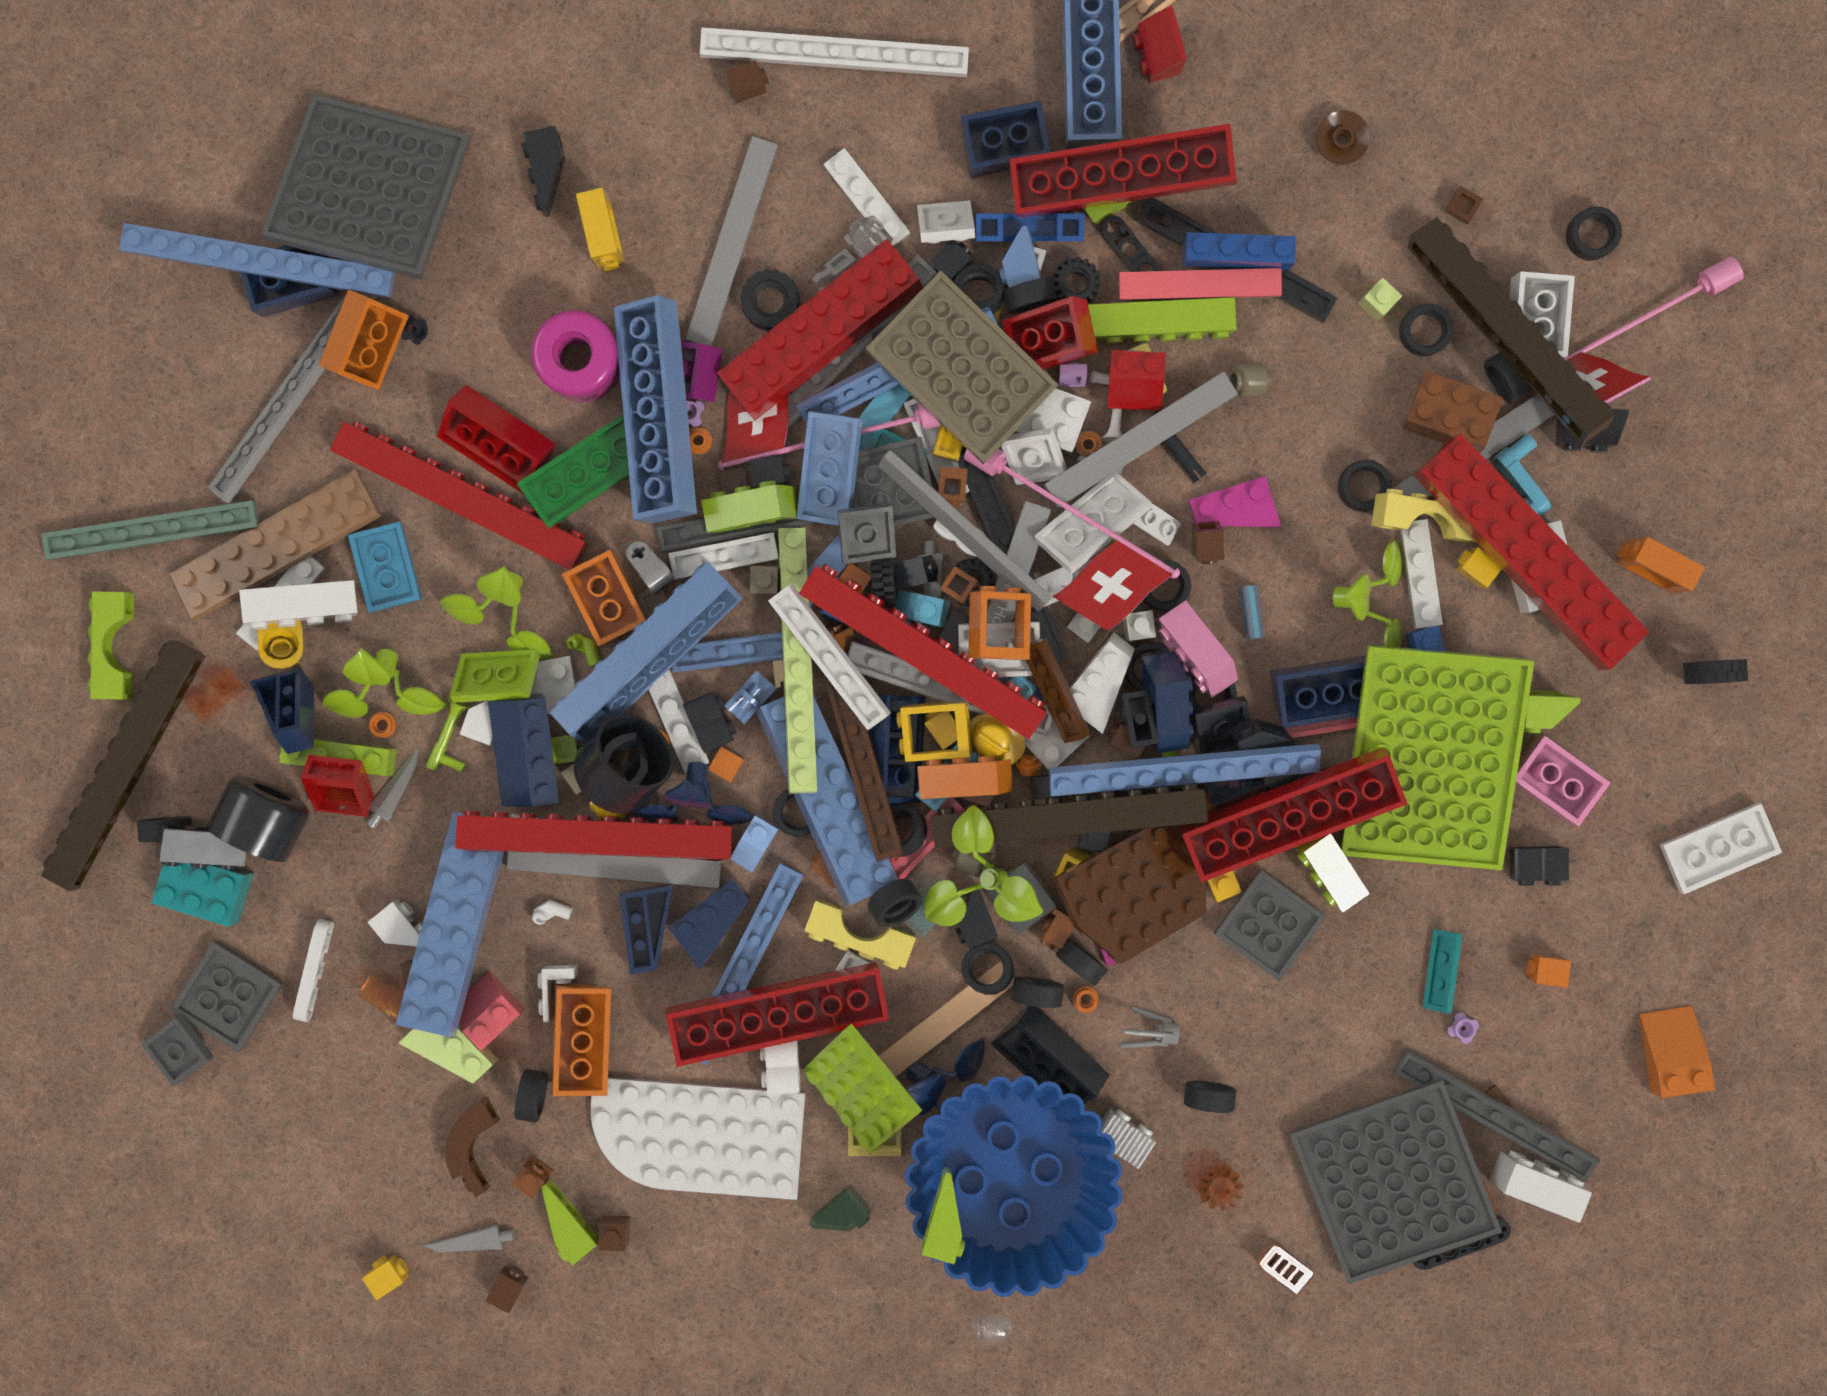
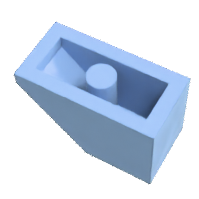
M756 814L740 839L730 860L753 873L779 830L778 826L761 815Z

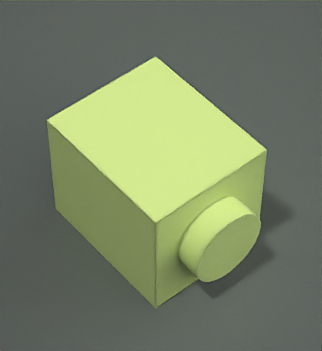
M1381 278L1361 298L1358 304L1378 321L1402 295L1384 278Z

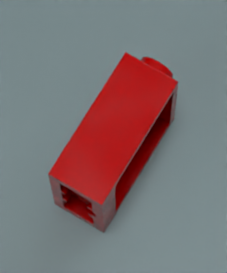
M308 755L301 779L314 811L368 817L374 792L363 761Z

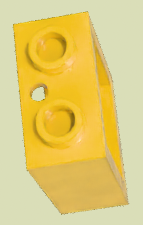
M603 188L577 193L576 197L591 259L599 269L603 268L604 271L618 269L619 264L625 263L609 197Z
M967 700L904 705L900 708L901 712H897L898 728H902L903 739L899 740L900 754L905 755V762L966 758L973 754ZM955 711L958 749L914 752L910 714Z

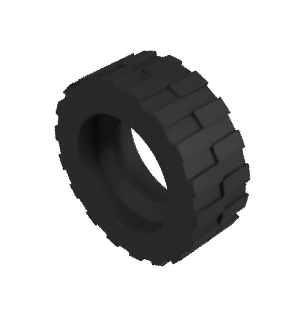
M764 269V271L755 272V275L749 277L746 284H743L742 294H740L741 307L745 316L752 325L754 324L761 330H772L800 307V296L794 281L787 274L781 273L776 269ZM769 287L778 289L784 299L781 309L772 314L763 312L757 304L759 293Z
M1747 659L1683 663L1684 684L1748 681Z

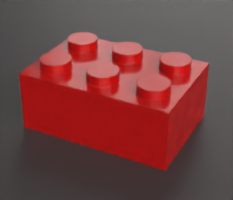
M1071 296L1002 320L1004 332L1043 370L1098 352L1087 299Z

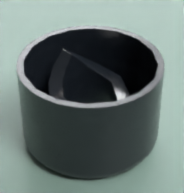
M629 714L614 715L606 719L579 749L574 760V775L580 790L593 804L613 813H630L642 807L670 778L674 766L673 753L664 735L650 722ZM608 763L618 766L623 771L627 780L619 777L608 766Z
M236 776L228 781L206 828L218 839L246 853L275 862H286L309 818L310 812L305 803L277 787L249 777Z

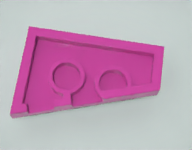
M1266 476L1188 500L1195 523L1219 521L1222 527H1281Z

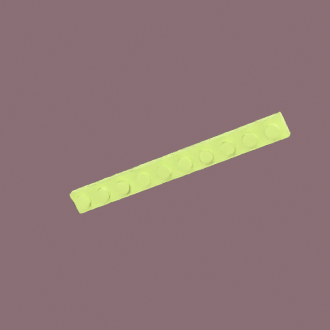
M779 528L780 591L792 583L796 590L800 592L808 579L805 528ZM803 597V599L809 605V600ZM781 618L789 794L816 793L817 773L811 656Z

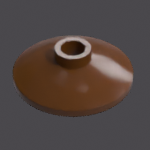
M1348 110L1335 111L1326 116L1320 123L1316 134L1317 146L1320 153L1328 161L1340 165L1351 164L1359 160L1367 151L1370 143V130L1365 120L1355 112ZM1337 136H1344L1346 139V143L1339 144L1337 142Z

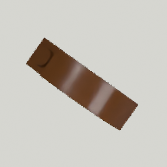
M488 1097L473 1104L458 1118L449 1133L446 1144V1162L452 1179L463 1175L465 1188L470 1193L472 1192L475 1198L485 1193L490 1185L475 1161L473 1154L474 1142L478 1134L494 1126L500 1120Z

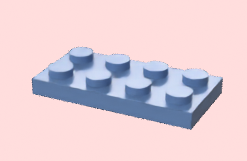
M808 411L796 519L838 526L837 510L852 508L862 418Z

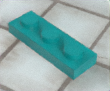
M1433 929L1422 1008L1452 1013L1463 934Z

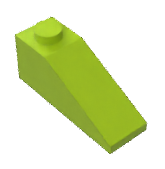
M944 1167L920 1249L923 1256L955 1264L956 1257H961L963 1254L965 1240H962L950 1169Z
M549 1178L541 1188L554 1243L561 1259L565 1262L569 1261L573 1266L598 1245L599 1236L552 1179Z

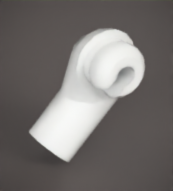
M548 900L534 909L532 920L538 925L544 924L555 915L569 920L573 907L554 900Z

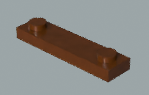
M1043 638L1030 642V659L1026 660L1064 743L1085 739L1090 735V731L1047 639Z

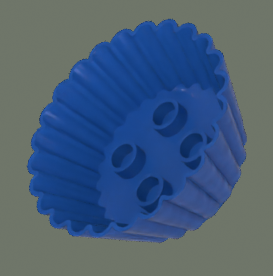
M997 1076L992 1078L986 1087L977 1083L970 1084L964 1089L962 1098L950 1097L946 1099L940 1109L941 1115L931 1116L925 1121L923 1126L925 1137L916 1140L911 1148V1155L915 1163L911 1164L905 1173V1180L908 1186L912 1188L906 1196L905 1204L910 1213L916 1215L912 1225L913 1232L918 1238L923 1240L944 1167L950 1169L962 1240H965V1246L962 1256L956 1257L955 1264L944 1262L943 1267L949 1277L953 1279L965 1277L966 1283L974 1291H984L990 1287L992 1292L1000 1297H1008L1016 1290L1024 1296H1033L1041 1290L1042 1286L1049 1289L1059 1288L1066 1281L1067 1274L1075 1276L1083 1273L1088 1265V1257L1098 1256L1105 1247L1103 1235L1109 1234L1115 1229L1117 1217L1113 1210L1121 1204L1123 1199V1192L1120 1186L1116 1184L1121 1178L1122 1166L1116 1158L1112 1157L1115 1152V1142L1109 1134L1101 1132L1103 1126L1100 1116L1092 1111H1084L1085 1105L1078 1095H1063L1059 1085L1054 1082H1043L1038 1086L1037 1082L1029 1076H1020L1013 1083L1005 1077ZM931 1258V1259L934 1260V1261L942 1262V1261H940V1260Z

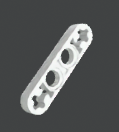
M318 919L315 924L293 1011V1019L309 1022L312 1017L319 989L316 986L318 978L321 979L325 964L322 961L324 953L328 952L334 922Z

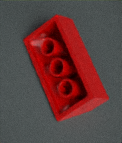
M465 385L448 400L437 438L522 494L523 492L517 483L546 465L556 443L468 385Z

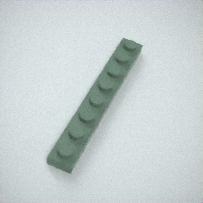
M251 500L41 533L45 560H56L248 530L258 527L259 516L256 501Z

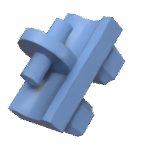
M756 671L727 702L725 707L745 724L777 688L760 672Z

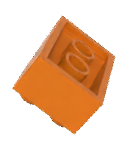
M1685 1006L1640 1013L1639 1018L1651 1092L1661 1098L1715 1090L1711 1061L1693 1007Z

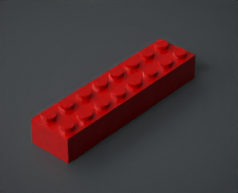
M1231 124L1010 159L1016 215L1020 218L1237 185Z
M886 239L717 373L753 420L756 421L783 398L794 392L916 296L923 289L921 281L889 240Z
M1382 747L1243 800L1217 812L1207 814L1208 822L1179 825L1202 883L1408 805L1390 755Z
M876 962L666 1007V1019L676 1067L843 1031L851 1024L857 1028L889 1021L880 970Z

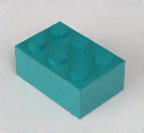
M180 863L176 867L162 866L152 904L227 927L239 923L254 872L238 867L234 870L221 869L219 865L208 864L207 868H195L190 866L191 863Z

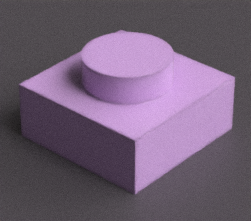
M1070 362L1060 365L1058 387H1085L1087 364Z

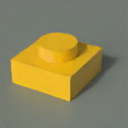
M1233 871L1207 880L1217 903L1242 892Z

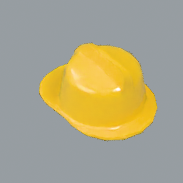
M296 621L295 627L279 628L278 623L268 624V629L257 630L259 655L266 665L272 668L285 669L296 664L302 657L304 648L301 621Z
M989 714L975 716L970 721L972 749L980 756H994L995 760L1011 759V764L1016 763L1022 757L1025 751V740L1022 735Z

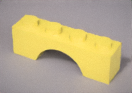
M1387 489L1386 493L1376 494L1371 523L1373 527L1405 530L1410 527L1411 523L1419 515L1426 514L1439 524L1443 539L1477 543L1436 499L1435 501L1427 500L1428 495L1411 493L1410 497L1404 496L1402 490Z
M816 898L805 931L809 933L808 937L823 942L825 938L833 941V946L838 949L848 951L849 948L859 951L858 955L868 960H873L874 957L882 959L885 966L897 970L899 966L906 967L916 940L915 934L894 926L877 937L863 938L857 936L846 927L842 918V907Z

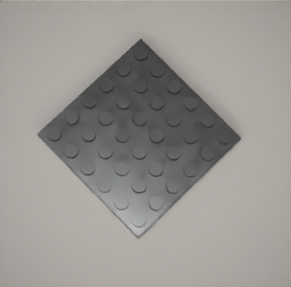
M313 94L263 226L261 236L264 240L422 280L471 141L470 135Z
M1442 1078L1289 1132L1348 1284L1502 1233Z

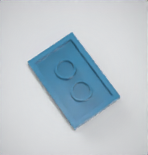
M402 522L348 535L368 613L423 600Z

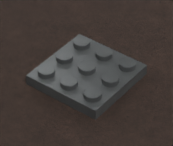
M922 437L859 451L853 497L854 508L891 503L894 527L933 518L925 508L878 467L886 453L892 450L933 488Z
M1259 869L1213 934L1280 981L1326 916Z
M214 941L171 1010L178 1015L183 1014L186 1020L240 1052L284 982L222 943Z

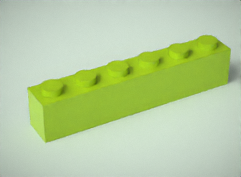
M1235 297L1088 305L1096 341L1106 340L1108 345L1121 344L1122 339H1133V343H1147L1149 338H1160V342H1172L1176 340V337L1186 336L1187 341L1203 339L1202 335H1213V339H1227L1229 334H1233L1237 330Z

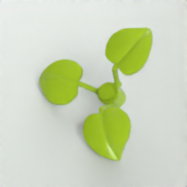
M1391 538L1383 556L1384 577L1370 582L1369 576L1363 574L1351 587L1337 586L1333 593V604L1336 608H1351L1357 620H1364L1366 616L1384 622L1387 626L1384 633L1385 646L1401 648L1403 631L1399 619L1394 618L1391 621L1386 617L1369 611L1371 587L1389 582L1390 586H1395L1401 575V552L1395 539Z
M505 566L494 572L484 574L478 579L477 587L487 597L483 603L477 605L472 597L464 594H451L440 600V605L449 615L462 623L476 625L483 621L484 614L480 610H483L492 600L507 606H513L511 634L513 636L508 637L506 641L508 647L512 651L536 649L540 655L539 661L554 657L548 643L541 636L530 631L517 632L518 604L521 601L520 589L523 579L516 573L508 572Z
M362 648L346 662L343 668V673L348 679L365 685L361 693L355 696L348 690H336L327 694L322 701L324 707L338 715L351 718L362 717L367 714L368 705L361 700L365 697L371 685H387L393 677L396 694L400 697L397 699V706L409 714L428 715L444 709L448 703L443 702L434 693L424 688L410 687L402 691L399 682L400 671L396 670L398 654L389 649H380L377 651L376 658H373Z
M975 805L970 806L955 822L952 829V841L961 853L969 854L973 852V857L986 866L987 869L981 873L979 884L957 891L955 883L951 880H942L934 884L928 891L924 902L926 919L941 926L958 924L966 913V903L961 895L982 888L996 890L999 893L994 900V908L997 914L1007 921H1027L1041 915L1043 909L1033 886L1028 880L1021 876L1008 878L1004 869L994 868L993 863H989L978 854V852L987 853L992 849L994 833L984 812Z

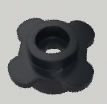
M408 314L409 317L401 334V339H409L415 345H420L421 341L428 334L427 322L424 319H415L412 314Z

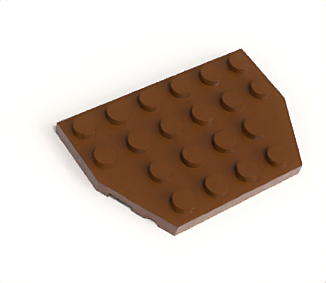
M1179 825L1141 828L1052 878L1074 928L1088 936L1097 947L1106 951L1108 956L1117 963L1123 964L1206 914V881L1201 883Z

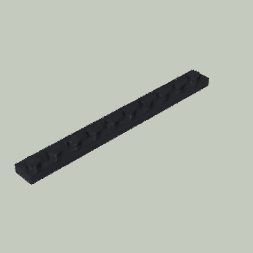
M963 446L958 465L960 468L967 469L966 484L969 488V493L989 540L1006 554L1015 528L993 476L964 460L967 449ZM1031 568L1028 575L1035 580L1036 578ZM1031 606V621H1039L1040 639H1047L1057 663L1069 659L1048 606L1043 607L1039 612Z

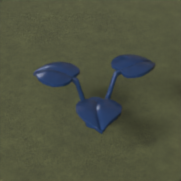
M701 762L688 763L686 779L665 793L664 799L673 804L671 807L667 808L660 804H648L632 812L656 823V819H671L672 823L676 822L678 815L674 812L678 806L701 809L708 807L710 811L707 812V817L713 821H724L726 825L743 824L751 821L755 816L734 805L715 806L712 803L710 793L711 783L707 782L709 766Z
M983 1037L970 1043L960 1052L955 1061L954 1072L940 1070L935 1066L930 1069L919 1061L914 1062L909 1067L906 1078L914 1085L908 1087L907 1090L922 1109L918 1115L928 1113L934 1106L937 1107L939 1115H941V1104L938 1102V1098L941 1096V1092L947 1083L945 1076L951 1078L958 1077L959 1081L963 1083L977 1073L985 1053Z

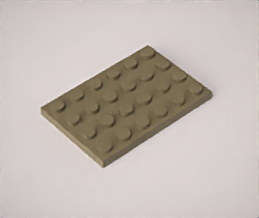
M941 270L865 348V351L982 464L998 450L1058 386L1031 357Z

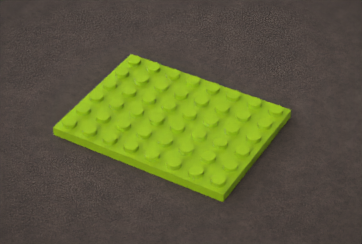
M1367 645L1352 759L1383 747L1390 755L1408 805L1344 828L1342 830L1340 849L1345 856L1493 870L1503 869L1535 661L1524 658Z

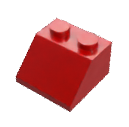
M1169 6L1138 23L1135 34H1132L1134 48L1136 51L1140 50L1142 60L1139 61L1142 76H1147L1149 83L1180 75L1187 60L1173 6Z
M1111 350L1107 409L1161 411L1166 352Z

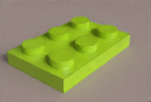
M531 649L461 654L450 692L451 700L453 703L529 699L540 658L538 651Z

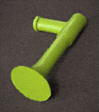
M447 696L450 702V712L426 767L436 771L441 763L462 773L466 762H461L444 753L460 715L473 706L467 702L453 703L450 696Z

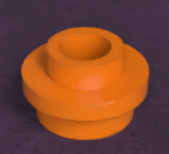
M699 427L689 431L691 452L697 455L708 452L712 446L710 433L706 429ZM697 436L703 437V443L699 446L694 444V439Z
M1085 431L1078 436L1075 447L1081 456L1087 458L1092 451L1096 452L1102 448V440L1097 433ZM1087 439L1092 440L1094 443L1093 448L1090 450L1085 449L1083 446L1084 441Z
M388 712L375 713L369 721L370 732L378 738L390 737L396 730L395 718ZM381 720H385L387 722V728L385 730H381L379 728V722Z
M1022 755L1015 763V766L1017 767V773L1021 775L1036 776L1042 768V763L1037 760L1036 756Z
M1081 986L1073 993L1072 1002L1078 1011L1089 1013L1098 1006L1099 996L1094 988ZM1084 994L1089 995L1091 998L1087 1004L1081 1002V997Z

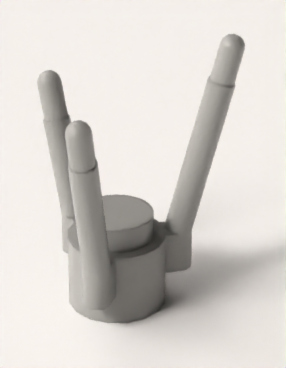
M1136 1006L1132 1007V1011L1159 1021L1161 1024H1156L1155 1031L1123 1029L1124 1034L1155 1037V1040L1121 1043V1048L1168 1047V1044H1178L1180 1026L1179 1024L1172 1023V1018L1162 1017Z

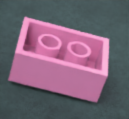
M1186 600L1159 618L1162 628L1159 632L1163 637V644L1170 652L1175 651L1179 658L1178 661L1183 662L1185 672H1191L1195 679L1193 681L1201 693L1206 691L1213 698L1238 680L1234 660Z
M1534 735L1520 754L1515 786L1567 824L1579 827L1607 789L1610 782L1548 737Z

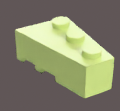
M458 1026L456 1037H447L413 1029L399 1042L402 1046L471 1083L479 1079L499 1060L487 1046L480 1051L462 1032L460 1026Z

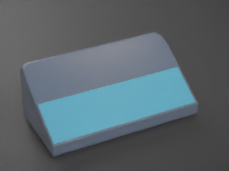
M1258 585L1242 586L1239 588L1245 639L1264 638Z

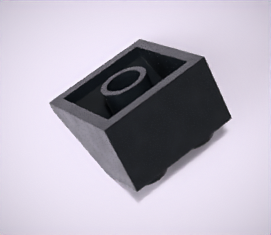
M1612 409L1614 418L1610 425L1583 445L1577 441L1557 418L1556 446H1564V451L1568 452L1581 451V447L1591 448L1590 452L1593 453L1607 452V448L1618 445L1629 415V409Z

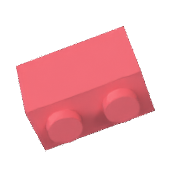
M489 971L467 991L459 1026L462 1032L482 1051L526 1009Z

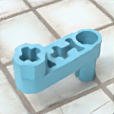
M1525 434L1523 438L1510 448L1505 447L1493 457V461L1517 493L1539 516H1542L1551 509V504L1519 461L1537 447L1536 441L1529 434Z

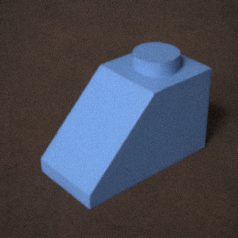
M1028 226L1021 227L1002 260L1004 268L999 269L1002 283L1004 285L1008 284V287L1042 278Z

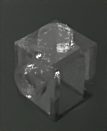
M874 215L855 219L850 224V230L844 238L860 259L884 240L888 239L890 243L893 241V238L883 227L881 221Z

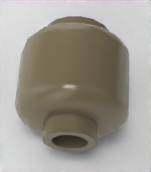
M1261 362L1238 364L1230 373L1229 380L1237 391V396L1249 398L1264 395L1267 388L1271 385L1272 378L1271 373L1267 371Z
M956 847L954 848L952 858L956 859L955 866L959 871L979 877L987 869L986 866L973 857V852L963 854ZM991 850L987 853L978 852L989 863L993 862L994 854L991 853Z

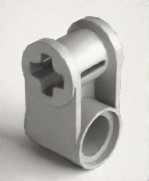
M634 542L627 548L626 556L653 594L675 578L665 563L654 554L646 543Z

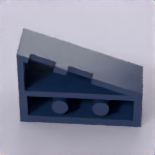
M736 876L668 927L699 970H701L751 899Z
M673 884L619 891L630 974L657 970Z

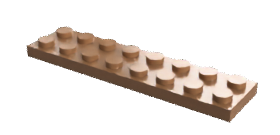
M354 469L260 522L258 527L244 531L170 573V576L190 618L197 621L240 596L239 590L254 589L381 517V514L360 473Z

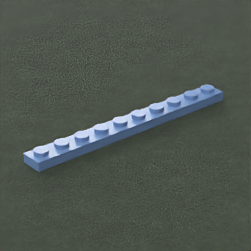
M127 223L123 224L119 248L120 251L125 253L346 291L349 289L358 293L391 298L395 276L393 272L354 262Z
M1319 744L1051 767L1049 768V791L1051 796L1316 773L1320 770L1321 748Z

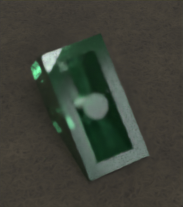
M849 1184L810 1217L809 1225L815 1229L851 1231L855 1227L860 1229L870 1220L871 1207L852 1184Z

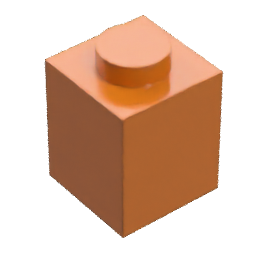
M1532 954L1531 960H1528L1526 963V975L1529 976L1528 980L1536 984L1568 988L1572 961L1561 957Z

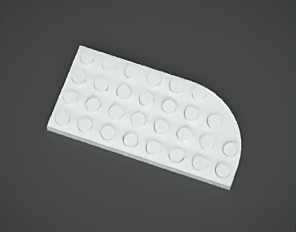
M608 1077L607 1096H591V1121L598 1145L610 1163L633 1181L648 1187L664 1190L797 1200L805 1092L767 1094V1089Z

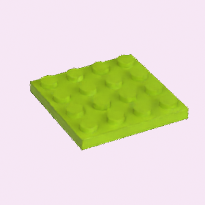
M852 1024L844 1029L802 1069L809 1082L817 1087L823 1095L825 1102L833 1107L840 1116L842 1123L850 1128L857 1137L859 1144L866 1148L869 1153L874 1151L922 1111Z

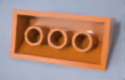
M555 983L551 1083L553 1096H607L611 1010L610 987L584 983Z

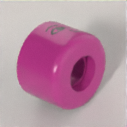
M579 310L563 311L548 318L537 330L531 347L532 364L540 380L557 395L573 402H591L602 398L615 387L620 379L617 337L598 317ZM575 343L589 345L591 359L583 369L569 370L562 365V353L567 346Z

